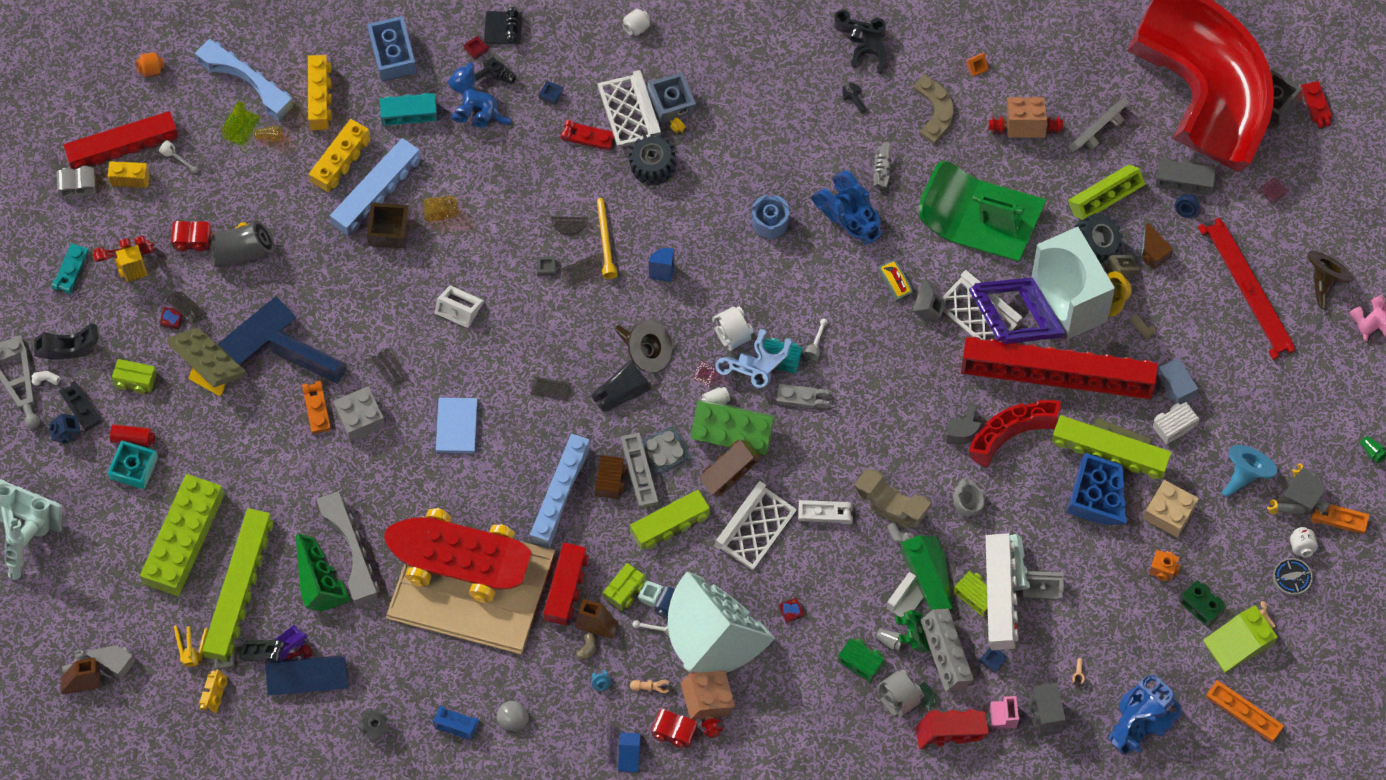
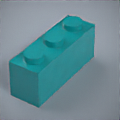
M435 93L379 98L382 126L437 121Z

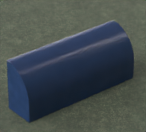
M275 296L221 340L218 346L240 365L267 343L274 332L284 329L296 319V316Z
M281 331L274 332L269 338L272 353L336 384L339 383L347 370L345 362Z
M346 655L265 663L268 695L348 688Z

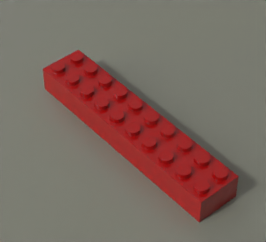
M966 337L961 374L1151 400L1156 382L1158 363L1150 360H1134L1130 357L1117 358L1112 355H1095L1092 352L1080 353L1070 349L1057 350L1054 347L1043 348L1033 344H1004V342H999L996 339L983 340L978 337Z

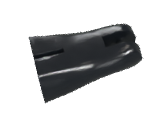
M629 360L608 381L600 386L591 397L594 402H598L609 395L598 406L602 412H607L628 400L650 391L651 388L633 361Z

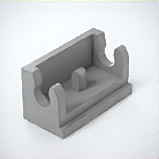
M1027 571L1026 580L1029 582L1030 588L1023 589V598L1062 600L1064 572Z

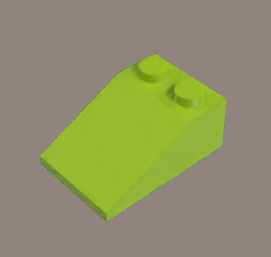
M1254 605L1206 637L1203 642L1223 672L1226 673L1274 646L1277 635L1256 605Z

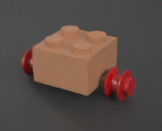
M1007 97L1006 121L1002 116L999 119H995L992 116V119L988 120V130H992V134L995 131H999L1002 134L1007 129L1008 138H1045L1046 127L1049 134L1052 131H1057L1058 134L1060 131H1063V119H1060V116L1057 119H1052L1049 116L1047 119L1044 97Z
M722 670L689 673L680 684L690 719H705L701 724L702 728H706L703 735L708 736V738L718 737L723 728L718 727L721 721L715 717H725L735 708L726 672Z

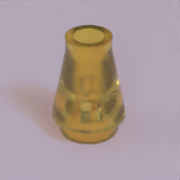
M276 124L254 130L255 140L277 143L283 137L281 126Z

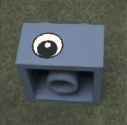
M683 72L648 82L647 92L659 124L673 120L675 117L687 116L694 112L696 103Z

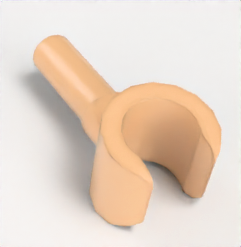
M1261 601L1263 610L1259 609L1270 627L1274 628L1275 625L1266 612L1267 604Z
M1078 658L1077 670L1072 678L1073 684L1075 677L1082 679L1081 685L1084 682V675L1082 674L1083 659Z

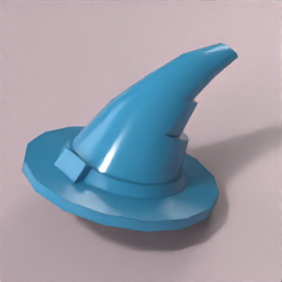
M1233 445L1229 449V457L1235 464V471L1231 481L1221 493L1228 497L1257 478L1271 479L1276 476L1277 467L1262 452L1249 446Z

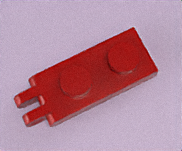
M1319 81L1302 84V94L1313 123L1317 122L1319 128H1323V121L1326 127L1330 126L1329 119H1332V115Z

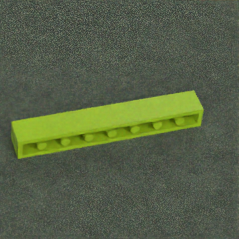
M249 508L246 510L202 650L205 658H217L220 661L228 662L229 656L232 657L234 654V640L239 638L241 630L239 624L240 621L245 619L246 609L244 608L246 602L249 603L251 600L252 592L250 589L256 583L257 567H261L263 556H261L262 550L267 548V534L272 531L274 521L268 512Z

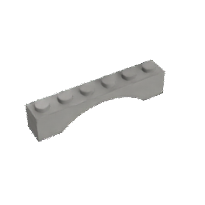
M339 491L317 498L316 500L324 523L338 531L347 541L352 551L353 566L348 587L355 607L378 600L377 593L380 591L377 582H372L370 576L373 575L370 564H365L364 559L367 558L365 550L358 545V542L361 541L358 531H353L351 525H354L351 513H346L345 508H348L345 497H341Z

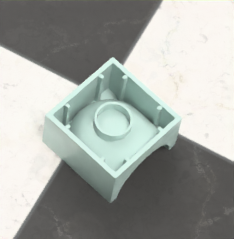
M1079 227L1037 244L1032 277L1064 329L1066 339L1068 340L1106 323L1115 288Z

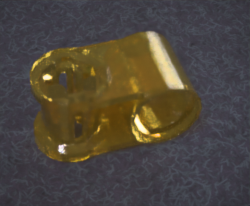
M454 196L432 197L422 201L424 220L427 222L452 219L459 214V207Z

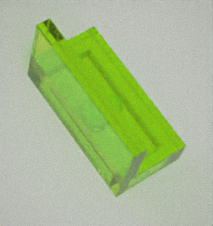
M238 100L221 129L223 138L243 146L260 115L248 111L245 103Z

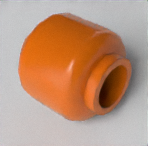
M155 52L141 54L139 59H136L137 72L145 78L160 75L161 69L164 68L163 58H159Z

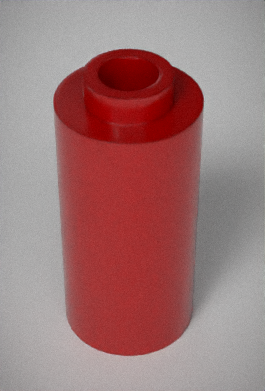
M112 424L110 443L120 444L121 441H125L142 447H150L151 444H154L155 433L152 432L151 428Z

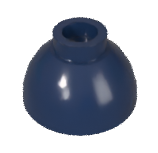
M1184 194L1176 200L1174 208L1180 216L1191 219L1198 216L1200 202L1194 194Z

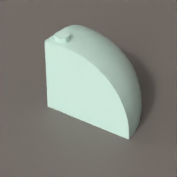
M687 571L678 583L670 602L668 631L672 646L688 672L699 673L725 670L726 673L754 659L771 644L775 637L760 621L756 622L752 617L748 616L750 612L716 585L710 586L704 583V578Z

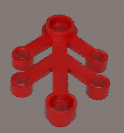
M145 236L134 238L135 245H138L141 255L154 251V242L146 240ZM130 239L120 240L119 249L105 250L104 247L94 249V254H92L94 261L101 262L113 257L118 258L116 251L132 247Z

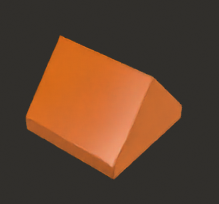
M985 53L968 59L965 64L973 77L989 70Z

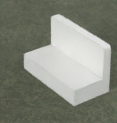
M910 572L907 574L887 602V609L897 616L901 617L904 616V612L915 610L924 598L915 582L916 576Z

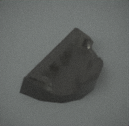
M551 216L553 228L560 232L561 235L575 236L587 227L588 217Z

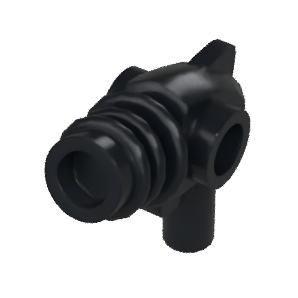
M494 57L483 62L484 68L474 74L475 81L485 76L487 79L493 77L500 81L503 80V82L510 85L517 78L514 72H511L506 65Z

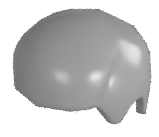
M508 701L501 704L497 711L496 719L503 729L518 732L526 727L529 721V713L521 703Z

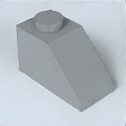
M117 645L90 650L86 653L88 658L95 657L100 668L119 680L123 679L135 663L133 653L126 647L120 648Z

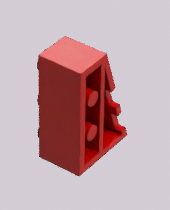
M970 709L965 712H959L958 710H950L948 712L930 711L915 727L919 750L925 749V746L928 744L937 743V746L941 747L944 746L943 742L956 741V744L982 741L989 734L985 711H977L976 709Z

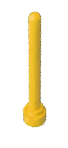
M598 198L597 207L605 261L602 275L604 279H614L618 276L617 267L612 263L605 203L603 198Z

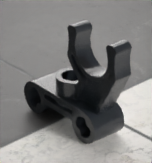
M838 10L834 15L835 28L840 32L849 33L848 39L850 41L863 43L854 49L851 67L857 68L858 59L861 55L872 53L879 58L880 63L877 66V73L882 74L887 61L882 38L886 35L885 21L881 18H874L870 23L850 19V13L846 10Z

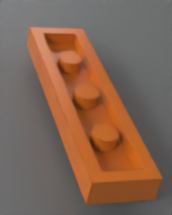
M1218 680L1206 694V699L1271 743H1273L1284 727L1283 724Z

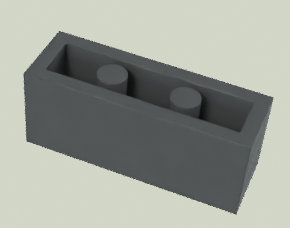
M1160 159L1155 187L1211 196L1216 168L1209 165H1196L1190 162H1177L1172 159Z

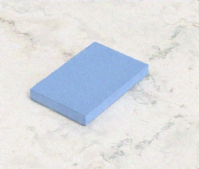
M439 398L436 453L475 454L477 398Z

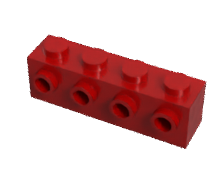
M563 542L543 613L544 621L567 626L568 621L573 619L575 611L572 608L573 603L577 602L579 597V590L577 588L579 584L583 583L584 573L582 570L584 566L587 567L589 561L586 547Z

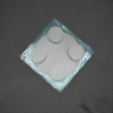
M673 426L642 441L646 459L656 476L691 460L688 451Z

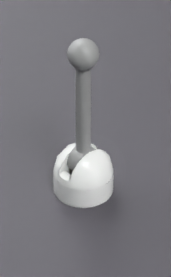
M169 140L161 145L159 152L167 157L173 155L190 168L193 174L198 173L196 166L193 167L175 153V146Z

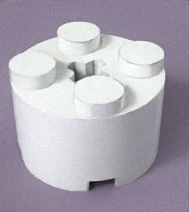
M733 306L712 317V322L717 324V327L714 329L723 345L729 346V351L750 341L751 334L754 333L750 323H746L743 318L744 312L740 306L737 308Z

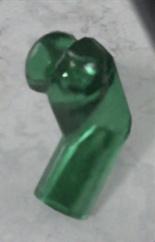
M924 681L919 685L922 693L925 695L922 706L926 710H932L936 706L937 694Z

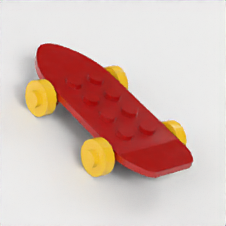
M439 508L429 509L426 517L409 518L396 522L389 526L384 533L385 543L389 550L401 562L410 566L407 569L405 578L415 586L429 585L432 576L428 572L473 583L469 595L482 603L493 601L495 596L493 589L506 590L519 587L523 583L531 559V550L524 543L514 539L515 533L508 526L502 524L492 525L490 531L485 532L450 523L452 517L446 511Z

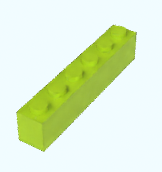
M1062 415L1058 419L1051 442L1057 447H1066L1078 454L1087 453L1121 464L1132 472H1141L1153 479L1159 478L1163 480L1171 456V451Z

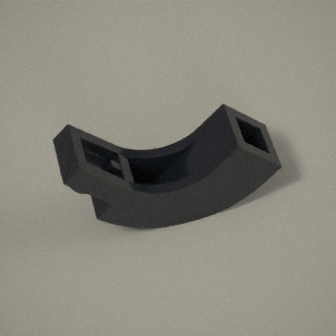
M90 323L81 331L71 335H56L43 332L34 339V356L51 360L86 356L94 352V344L98 342L97 325Z

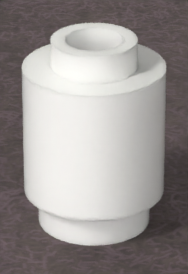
M718 387L702 394L701 400L727 405V402L730 401V396L725 387Z

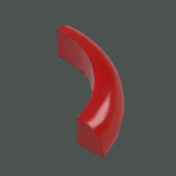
M1038 400L1036 403L1026 405L1020 403L996 414L986 422V426L973 439L969 449L970 458L982 466L989 467L996 451L1013 436L1036 429L1055 430L1061 413V401Z

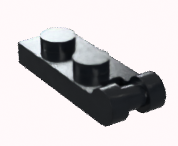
M76 381L71 382L67 388L58 390L74 416L78 417V421L85 432L102 422Z
M246 640L239 659L244 662L279 663L281 658L279 656L280 652L284 650L286 644L279 640Z

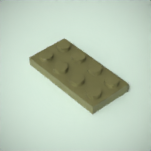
M198 327L168 337L167 344L213 387L244 377L245 370Z

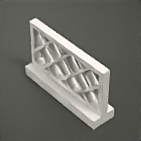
M640 70L634 71L631 76L598 83V89L618 148L632 145L633 143L636 144L638 138L643 139V136L636 134L639 128L647 131V137H650V134H654L655 137L661 135ZM631 82V89L627 91L621 88L623 83ZM611 87L615 90L612 95L604 92L603 88ZM618 91L626 94L623 101L614 97ZM629 96L637 100L635 106L626 103ZM611 101L620 104L616 111L609 108ZM623 106L631 110L628 116L620 113ZM634 112L642 115L639 122L631 118ZM617 116L625 120L622 126L614 123ZM628 122L636 125L633 132L624 128ZM621 132L630 135L628 140L620 141L619 135Z
M965 270L961 274V278L943 296L945 301L954 300L955 308L946 309L944 307L943 312L972 337L982 339L979 336H983V340H986L985 336L994 334L993 332H985V323L987 321L984 319V315L982 314L981 320H971V311H980L978 307H970V299L973 297L970 295L969 288L974 286L975 283L981 282ZM961 284L967 288L968 295L956 296V290ZM987 294L1002 321L1011 325L1008 331H1014L1023 324L1021 315L997 295ZM957 299H968V308H957ZM968 311L969 320L960 321L957 317V312ZM983 323V332L975 333L972 331L971 324Z
M761 481L758 482L713 545L719 550L722 549L752 571L797 510L768 490ZM765 494L772 499L773 505L763 506L762 498ZM784 507L790 511L787 517L779 518L777 508ZM774 509L776 518L765 519L764 510ZM753 511H761L762 520L752 521L751 513ZM777 522L778 530L768 533L766 523ZM763 524L765 533L754 534L753 525ZM750 525L751 535L741 536L740 528ZM766 537L767 545L757 548L755 538ZM752 539L754 548L744 549L742 540ZM739 540L740 550L733 551L727 547L731 541ZM755 552L756 560L753 564L746 560L745 553Z

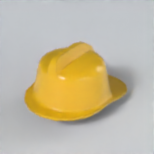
M1117 271L1107 274L1115 288L1108 317L1119 314L1124 306V302L1129 299L1132 292L1130 282Z

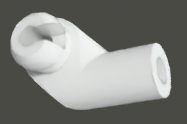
M49 371L36 372L32 375L31 383L39 386L41 381H48L58 385L61 377Z

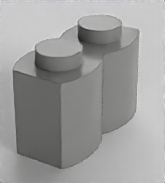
M82 166L75 170L63 168L56 171L57 191L60 198L97 194L94 168Z

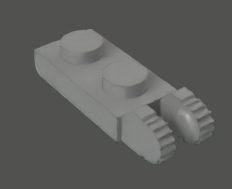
M779 384L776 404L827 409L830 408L831 403L826 400H816V396L830 398L832 391Z

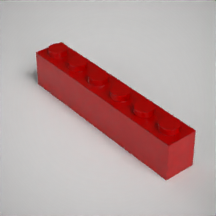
M168 111L65 143L63 146L70 167L75 170L82 166L99 165L109 159H118L128 153L134 154L144 148H153L167 140L172 142L179 138L171 112Z

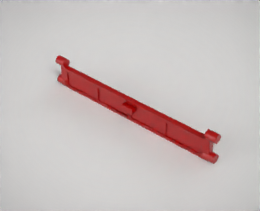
M1219 217L1214 220L1215 224L1209 227L1200 224L1197 228L1201 235L1209 234L1271 343L1273 349L1269 350L1268 353L1272 360L1278 359V353L1287 350L1289 354L1295 352L1294 344L1224 222Z

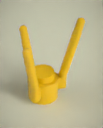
M175 625L174 631L180 652V662H183V666L186 667L198 666L199 661H202V650L208 628L204 629L199 651L197 652L196 648H191V628L187 626V648L184 652L178 627Z

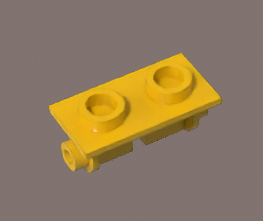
M216 669V672L211 671L207 676L204 688L210 691L202 693L199 702L201 710L207 711V709H210L213 713H217L218 707L221 704L222 694L227 685L228 677L219 669Z

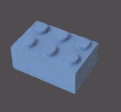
M403 16L367 24L381 81L417 73Z

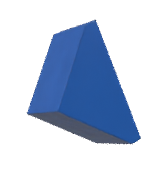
M621 732L618 771L638 772L641 733Z

